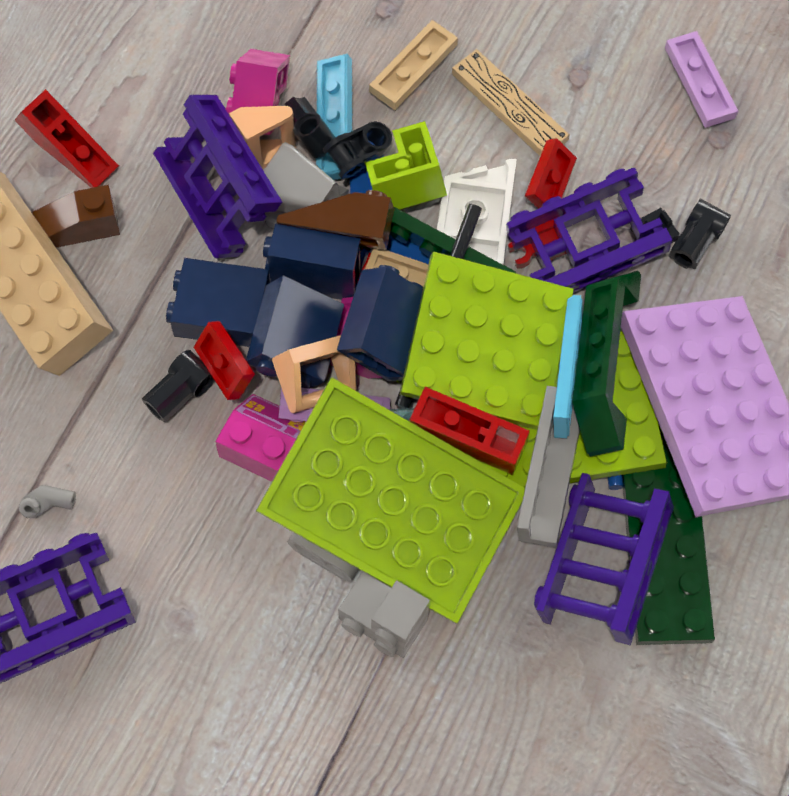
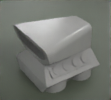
M284 142L264 169V173L282 200V204L276 212H265L267 216L265 222L270 228L274 229L275 224H277L278 215L347 195L349 189L338 185L337 182L297 148Z

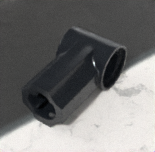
M292 97L284 104L293 110L294 134L313 158L325 157L323 148L335 138L334 134L305 97Z
M700 198L686 221L685 229L670 251L669 255L675 260V263L685 269H696L712 242H717L731 218V214Z
M186 350L176 357L168 369V374L142 398V401L156 418L165 423L193 396L197 398L207 392L215 380L202 360L191 350Z

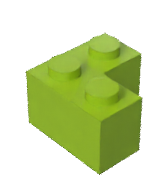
M425 121L392 130L398 153L365 162L372 189L385 193L387 197H391L393 206L399 210L447 196L440 165Z

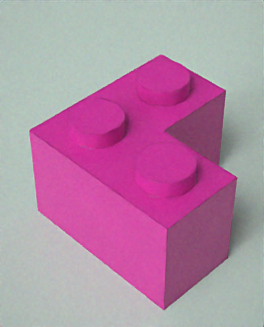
M250 49L237 60V63H233L229 82L234 84L233 97H229L226 110L228 114L240 107L279 106L280 94L287 86L290 55ZM273 129V130H271V131L265 133L264 135H271V133H272L275 129Z

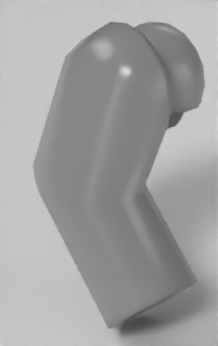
M41 485L22 498L19 504V511L26 518H35L53 506L72 510L76 500V492Z

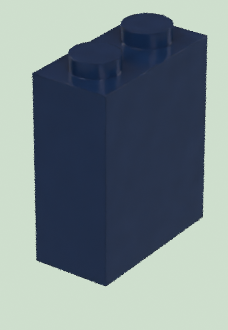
M275 224L272 237L266 236L263 247V257L267 258L265 269L269 270L271 282L284 275L333 299L342 300V298L354 297L357 280L361 273L360 238Z
M184 258L182 269L176 270L174 275L173 290L177 291L175 301L168 303L166 322L171 324L174 337L198 340L208 322L220 321L235 345L249 347L265 288L270 283L269 270Z
M380 265L378 268L362 270L337 351L387 381L403 380L423 286L410 282L400 276L399 270L392 266Z
M284 275L269 283L265 288L246 357L247 363L256 367L257 371L263 375L277 376L272 358L289 349L337 336L344 304ZM331 357L300 366L301 388L310 389L325 382Z

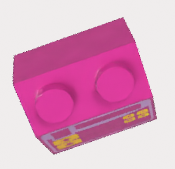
M252 394L232 411L215 441L218 455L220 458L272 482L306 421L294 422L289 419L278 418L279 405Z

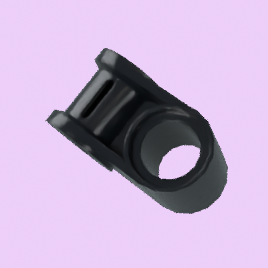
M369 122L349 133L335 137L324 146L323 152L325 155L331 156L340 170L338 175L344 180L366 168L365 162L381 158L392 142V133L381 122Z

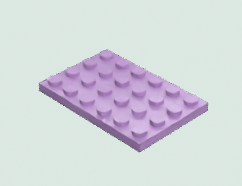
M743 296L624 311L621 320L622 331L695 516H705L789 499V403Z

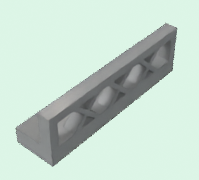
M547 386L517 531L519 541L557 548L580 428L573 407L570 435L567 438H554L553 415L557 387Z

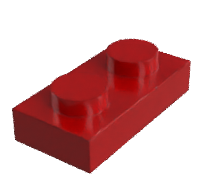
M557 138L546 140L525 197L538 209L542 207L545 201L553 197L560 196L562 199L577 157Z
M208 322L193 348L226 399H239L255 373L221 322Z

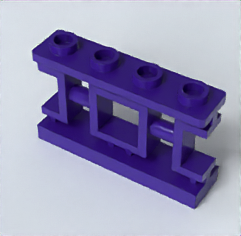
M189 95L183 104L186 108L183 116L190 126L184 137H167L164 141L166 147H156L153 154L213 257L216 259L239 257L244 251L243 247L246 245L238 231L244 221H264L267 217L265 212H276L282 204V200L217 95ZM205 140L207 144L203 147L202 143ZM192 157L195 159L193 164L190 161ZM213 166L222 179L216 191L206 177ZM236 193H237L238 196H239V199L237 200V202H236V200L234 199V196H235ZM224 210H225L226 213H227V215H226L225 218H224V216L222 215V212H223Z
M635 167L627 171L623 168L615 170L606 177V180L594 185L592 182L585 183L576 188L573 194L562 199L560 196L553 197L545 201L541 208L530 213L528 210L518 212L506 223L507 237L512 241L514 250L531 243L543 268L531 273L529 277L574 289L573 293L586 288L587 285L603 281L669 252L672 244V238L667 228L663 229L660 218L643 225L631 201L643 195L644 190L642 182L638 180V172ZM618 194L617 199L623 211L608 217L600 201ZM595 216L607 241L578 253L566 228ZM554 219L553 227L559 239L543 245L534 227ZM630 223L638 240L620 247V240L615 229ZM566 251L573 268L555 276V269L550 258Z
M97 533L79 534L71 538L68 544L61 548L42 550L35 554L32 558L33 560L20 566L13 564L0 569V596L7 593L14 609L0 616V633L20 625L28 643L7 652L0 634V684L136 623L121 587L105 595L101 591L92 568L109 561V558ZM80 561L86 579L66 587L59 570ZM56 585L66 612L32 627L21 599ZM93 592L101 610L79 619L72 601Z

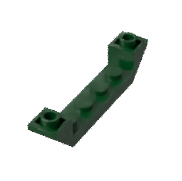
M394 207L390 235L402 243L410 241L420 246L419 250L429 258L433 251L450 256L456 239ZM361 246V251L363 248H366L371 252L373 250V248ZM468 246L464 260L516 273V271Z
M638 270L586 286L572 403L585 449L590 457L624 450L627 418L613 403L622 311L623 306L639 302L641 273Z

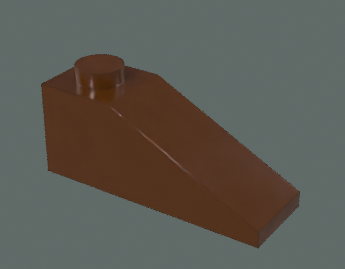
M109 185L74 191L31 212L56 248L121 235Z
M368 190L366 194L354 192L278 215L276 223L360 238V246L386 250L395 209L391 197H387L385 193L380 191Z

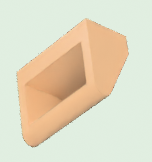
M240 107L229 113L262 169L267 167L284 142L296 148L293 131V110L291 107ZM280 126L281 139L260 140V136Z
M341 335L289 349L272 358L288 409L291 413L314 408L324 390L302 395L300 366L331 357L338 381L356 391L355 361L337 351Z

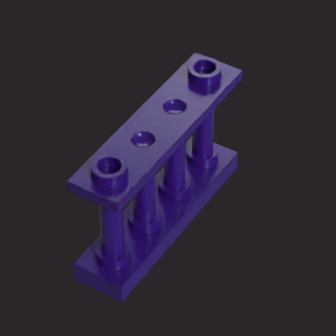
M582 473L578 485L574 484L569 496V505L571 507L545 584L540 586L536 592L534 606L543 623L550 625L555 610L607 622V626L610 627L615 641L631 646L674 506L669 491L655 488L651 500H646L644 503L595 493L596 489L590 475ZM593 507L641 518L643 525L640 535L635 534L634 537H629L584 526L589 508ZM578 541L630 552L632 560L629 570L624 569L622 572L572 560ZM567 575L619 587L621 595L618 604L607 607L561 595Z

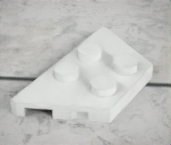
M517 159L505 160V165L492 169H487L485 165L473 168L467 173L458 172L445 176L444 185L447 196L441 198L437 230L456 239L468 205H478L482 208L469 247L503 264L507 238L506 223L509 222Z

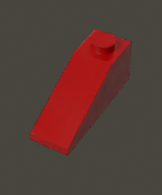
M46 89L23 109L14 120L42 149L91 188L98 187L119 167Z
M424 387L409 422L473 458L512 475L523 454L530 433L525 428L428 387Z

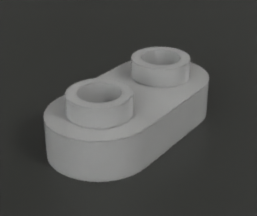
M295 533L287 541L290 547L300 555L342 580L351 582L359 570Z

